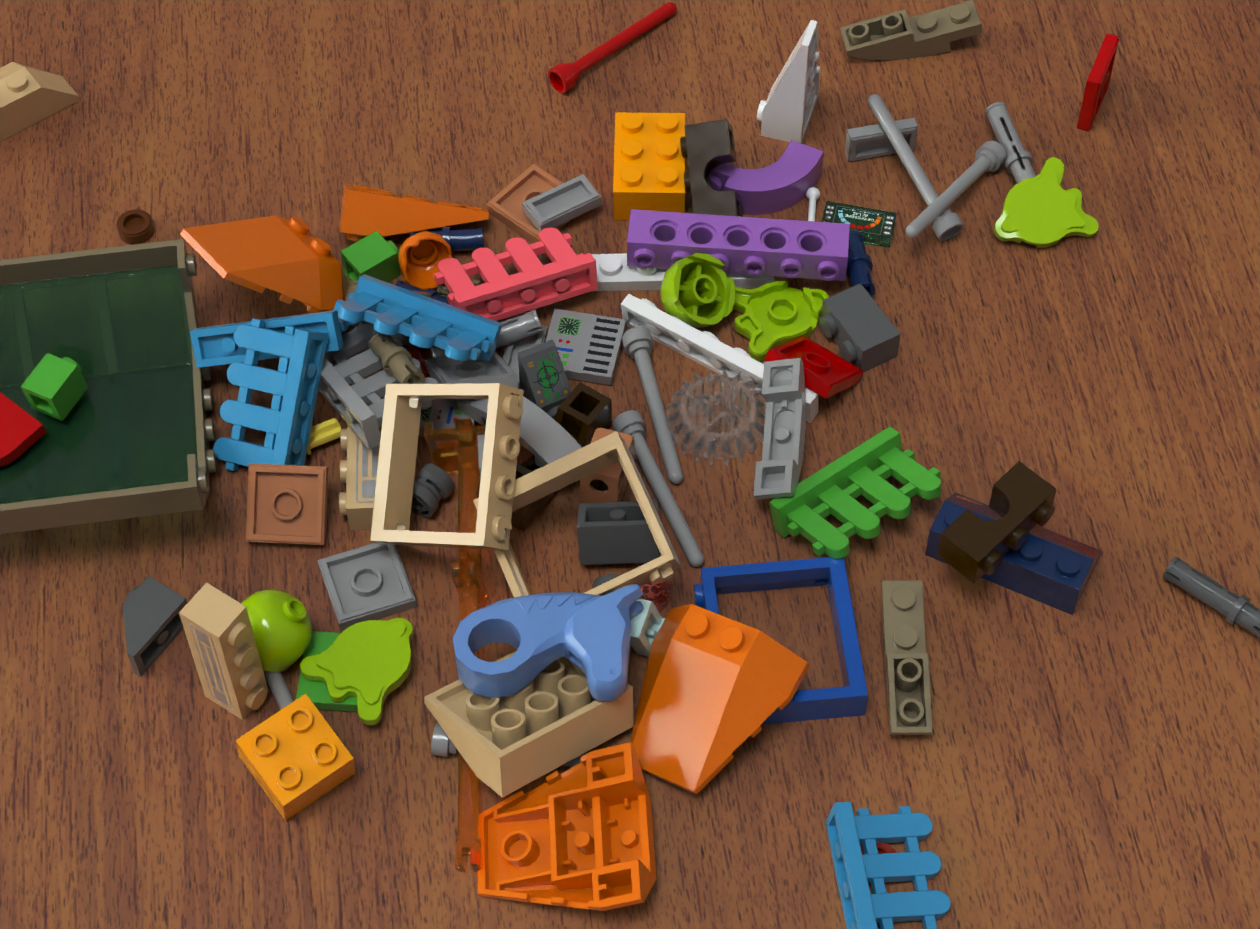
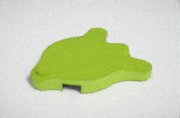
M1051 157L1045 162L1040 174L1024 179L1014 185L1008 192L1000 218L994 224L993 230L995 236L1001 241H1014L1017 243L1023 241L1028 244L1037 245L1035 248H1047L1068 236L1092 237L1097 233L1099 225L1094 217L1082 210L1081 191L1077 188L1064 190L1061 187L1060 183L1063 177L1064 164L1060 159Z
M789 281L766 283L755 289L735 287L736 299L733 310L742 312L743 315L735 318L734 329L750 340L748 354L751 358L763 361L768 350L801 336L809 338L813 334L821 317L823 300L829 298L828 294L821 289H809L804 286L803 291L788 287Z
M393 618L387 621L367 620L351 625L338 635L334 643L327 650L304 658L300 663L301 673L307 680L324 682L327 685L329 696L333 702H342L349 696H355L357 698L360 721L366 725H375L382 718L383 704L386 697L400 687L410 673L412 667L410 642L414 634L412 624L404 618Z

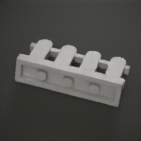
M359 322L353 325V330L342 335L344 346L342 349L325 352L318 390L370 450L380 445L381 433L379 428L382 427L385 398L381 399V397L385 396L386 384L400 383L394 376H389L384 370L363 379L382 369V361L370 349L369 343L376 333L383 340L384 338L381 333L373 329L374 324ZM394 339L399 347H403L400 340ZM369 348L368 350H366V351H364V352H362V353H360V354H358V355H355V354H357V353H359V352H361V351H363V350ZM411 358L414 365L422 372L419 360ZM425 378L424 384H438V381L434 378ZM422 399V408L425 410L433 406L432 401L435 399Z

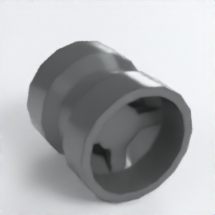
M431 463L425 464L418 472V479L414 482L411 510L425 518L431 517L438 509L440 499H446L455 489L452 478L442 468Z

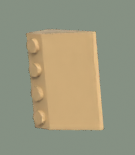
M514 651V652H512V653H510V654H508V655H506V656H504V657H502V658H500V659H498V660H496V661H494V662H499V661L508 659V658L511 657L516 651ZM563 656L549 664L527 686L514 695L499 698L485 697L472 693L460 680H457L424 697V704L474 774L502 798L634 727L633 687L628 684L626 692L615 701H598L592 697L587 686V677L583 671Z

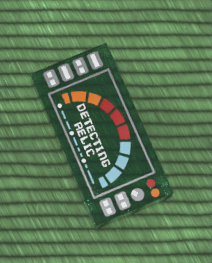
M826 201L822 222L850 224L849 232L857 231L858 234H863L865 244L890 248L897 213Z

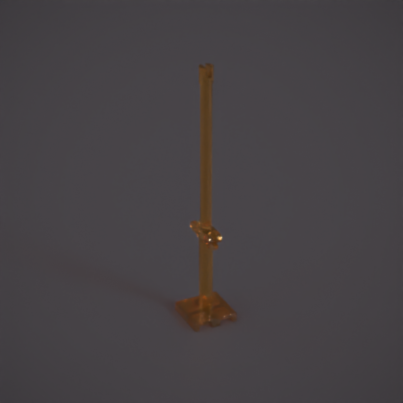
M471 418L455 420V428L435 430L432 422H424V437L434 464L442 468L447 474H458V533H475L477 509L473 500L479 498L481 480L478 464L477 435L485 434L486 425L473 426ZM458 548V563H451L452 579L459 594V624L460 621L472 612L479 610V603H487V591L481 576V549ZM479 650L476 651L475 654H474V655H475L476 657H478V658H479ZM458 751V837L455 844V869L460 872H466V856H470V864L474 872L481 869L479 778Z

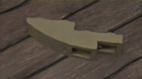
M973 0L909 18L906 9L840 27L847 55L871 60H902L937 55L951 51V41L983 33Z
M882 580L881 641L890 735H932L929 656L926 653L922 580Z

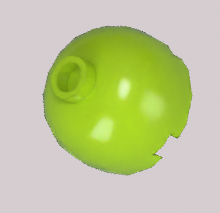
M695 253L675 262L665 273L660 288L661 302L665 312L698 329L717 324L724 317H727L733 309L736 296L732 277L727 278L726 273L722 269L725 265L719 259L705 253Z
M277 589L257 591L241 602L248 611L263 670L276 673L288 669L308 649L313 631L311 620L303 603L289 593Z

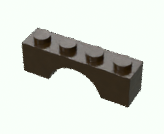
M579 382L558 407L555 421L581 447H584L591 443L597 428L610 429L612 427L611 399ZM534 455L523 463H517L515 480L540 468L535 464ZM557 491L512 512V525L524 531Z

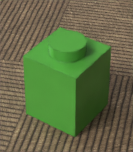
M377 231L340 251L344 275L350 281L359 280V277L365 274L389 283L400 276L399 250L391 240L386 241Z
M46 353L21 385V389L32 409L63 421L88 389V385L81 373L82 368L77 362L68 357L61 359Z

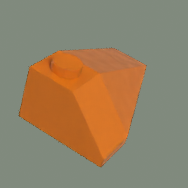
M344 183L339 230L342 233H346V239L358 242L375 231L384 237L488 220L489 211L484 208L446 201L432 203L429 199L414 195H402V198L395 197V194L391 193V191Z

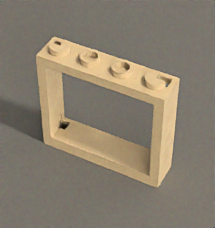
M500 383L386 384L370 541L403 546L508 550L510 530H512L513 497L516 491L515 476L517 456L520 451L519 435L521 415L523 414L524 390ZM422 399H488L475 533L409 531Z
M618 431L515 480L516 491L513 497L512 512L618 461L620 462L661 556L585 592V594L604 596L629 585L637 584L641 587L649 582L659 584L673 577V571L682 567L628 446ZM479 498L473 500L477 511ZM510 541L508 550H494L513 597L532 595Z

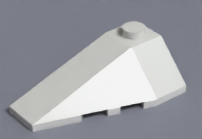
M810 20L771 87L767 100L760 101L757 120L762 121L761 136L786 142L793 140L802 143L819 97L821 69L817 66L820 59V52H817L819 43L818 21Z

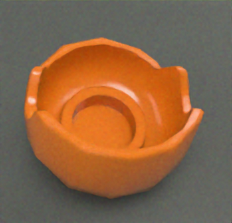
M421 231L407 238L398 252L399 270L403 278L409 285L425 291L437 288L438 285L434 281V273L438 272L440 260L452 258L451 247L440 234L428 231Z

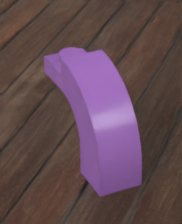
M791 140L783 155L770 166L760 169H742L727 163L719 165L711 175V187L716 191L735 190L741 199L742 214L762 215L778 212L803 200L806 197L807 190L810 187H815L822 175L824 151Z

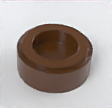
M130 210L123 213L117 220L116 225L119 237L127 244L145 243L154 234L152 218L146 211Z

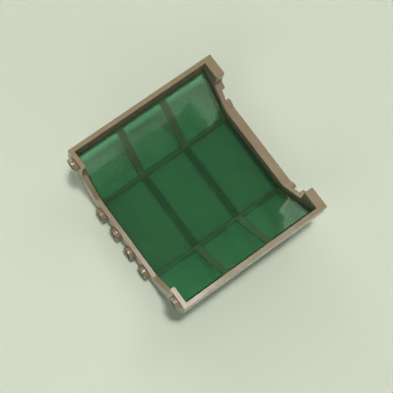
M184 239L0 260V392L42 423L47 431L16 460L0 467V534L204 508L212 488L211 473L217 472L215 450H209V442L215 441L214 422L212 418L208 419L207 411L214 410L211 388H206V381L212 380L211 366L196 367L189 331L199 328L192 276H197V266L194 253H187ZM46 353L61 359L68 357L77 362L82 368L81 373L88 385V389L63 421L32 409L21 389V385Z

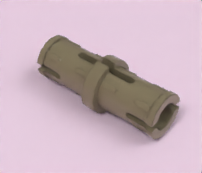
M378 333L371 338L369 343L370 349L382 361V368L389 376H394L400 384H409L408 382L411 384H424L425 376L412 362V356L409 351L404 347H399L391 335L381 333L386 341H383Z

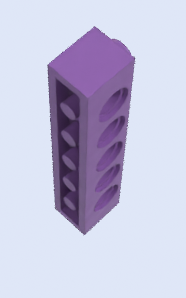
M631 209L627 237V266L669 269L678 260L695 253H705L719 259L725 265V267H722L725 273L846 281L850 224Z

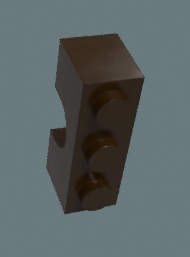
M727 119L684 125L685 137L680 138V146L683 158H688L689 171L684 172V183L686 192L692 194L693 207H688V213L742 217L739 194L735 190H713L710 183L711 175L719 165L737 162L732 125Z
M1019 461L993 485L989 507L1002 518L994 521L984 520L966 509L941 532L937 555L972 583H975L985 573L991 575L1000 566L1004 555L1011 548L1016 551L1025 543L1030 534L1029 531L1037 524L1043 526L1049 521L1055 511L1053 502L1057 489Z

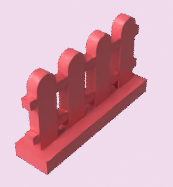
M552 227L542 229L539 232V242L528 244L523 238H511L505 243L506 252L496 255L489 248H478L472 252V262L461 265L455 258L442 259L438 263V272L434 273L436 284H445L450 294H447L450 305L494 321L598 290L596 260L591 253L576 255L570 246L572 245L570 234H561L558 229ZM546 253L552 263L543 265L537 255ZM512 263L518 273L508 275L503 266ZM479 274L484 283L475 286L469 276Z

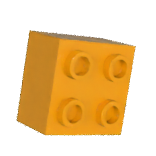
M306 693L235 740L240 759L285 821L355 774L353 756Z

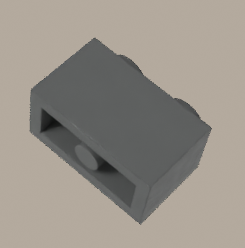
M861 283L823 300L822 313L819 318L820 327L827 337H832L839 346L843 359L866 372L897 357L901 334Z
M637 501L579 503L577 535L581 565L645 564L660 557V551ZM652 501L659 515L658 501Z

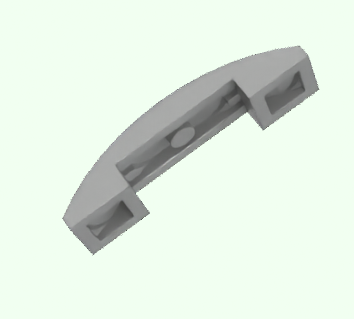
M801 358L764 362L762 396L766 401L762 461H757L755 468L753 496L756 500L793 496L798 485L803 462L806 429L805 378Z
M523 396V414L521 415L519 443L534 454L537 466L541 468L582 448L558 422ZM461 399L457 402L459 409L481 425H486L488 399Z

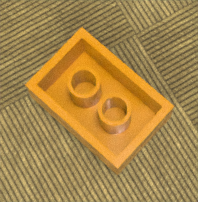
M615 112L614 220L629 221L631 209L685 213V158L682 156L680 138L685 137V113Z

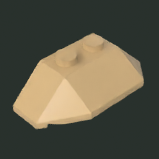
M15 62L1 67L0 141L79 102L78 94L60 75Z

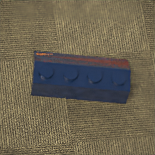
M954 493L944 501L930 528L925 555L948 564L937 555L940 535L966 509L984 520L994 521L1002 517L992 510L989 505L959 493ZM1036 525L1029 531L1030 534L1027 540L1018 550L1014 551L1011 548L1004 555L1002 563L991 575L985 573L981 577L1073 615L1102 551Z

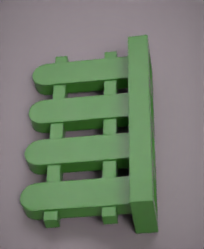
M889 426L798 483L793 496L779 497L771 500L769 505L774 530L783 538L789 534L794 537L799 534L803 535L813 543V552L819 557L825 553L834 559L843 558L850 553L848 538L855 533L865 539L875 538L881 533L880 517L885 514L894 519L908 517L912 512L910 498L916 494L927 500L939 497L942 493L941 473L935 467L927 470L915 461V453L910 449L903 452L900 433ZM892 476L905 486L897 489L885 479ZM862 495L874 505L867 509L855 498ZM831 514L841 521L843 525L836 528L824 518Z

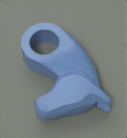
M634 584L604 596L577 592L539 593L501 600L474 611L460 621L453 636L459 680L472 693L489 698L510 696L527 686L549 664L563 656L583 671L587 677L588 689L594 699L601 702L615 701L626 692L628 685L631 649L630 620L644 609L641 601L635 602L643 595V591L639 585ZM490 643H505L517 649L511 657L499 662H487L474 655L481 647Z

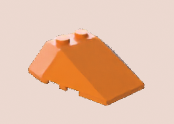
M279 216L260 217L183 228L180 233L223 279L261 294L265 288L281 293L280 301L291 304L293 299L299 300L307 307L306 309L310 313L332 311L336 301L339 299L343 300L341 262L331 254L332 248L323 240L314 237L309 232L310 226L297 217L292 216L291 219Z
M694 604L671 608L651 644L630 740L634 745L641 770L697 795L734 758L732 753L749 736L754 738L762 730L760 725L777 708L782 710L792 700L810 666L809 663L762 631Z
M631 742L591 751L580 757L581 762L563 773L560 774L558 771H555L546 776V782L527 793L521 790L476 815L478 894L481 897L606 911L645 902L657 879L652 804L634 745Z

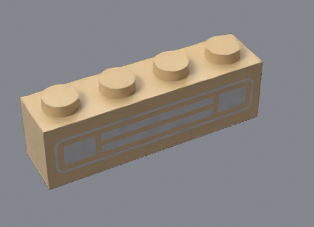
M347 424V429H341L340 431L341 451L347 452V460H340L341 483H346V492L339 493L340 515H347L350 530H370L372 527L380 445L369 450Z
M206 582L179 612L205 697L241 720H244L252 710H257L264 703L269 691L246 606Z

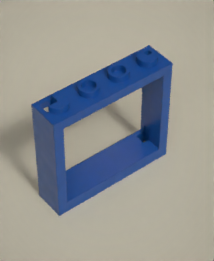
M823 557L701 568L700 584H693L695 605L719 614L716 594L827 585L844 687L796 691L792 700L782 710L777 708L761 725L865 715L868 693L844 557L840 559Z

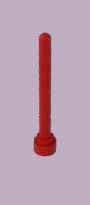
M668 2L574 63H559L548 71L550 84L561 94L567 92L576 85L580 74L674 15L677 11V6L673 2Z

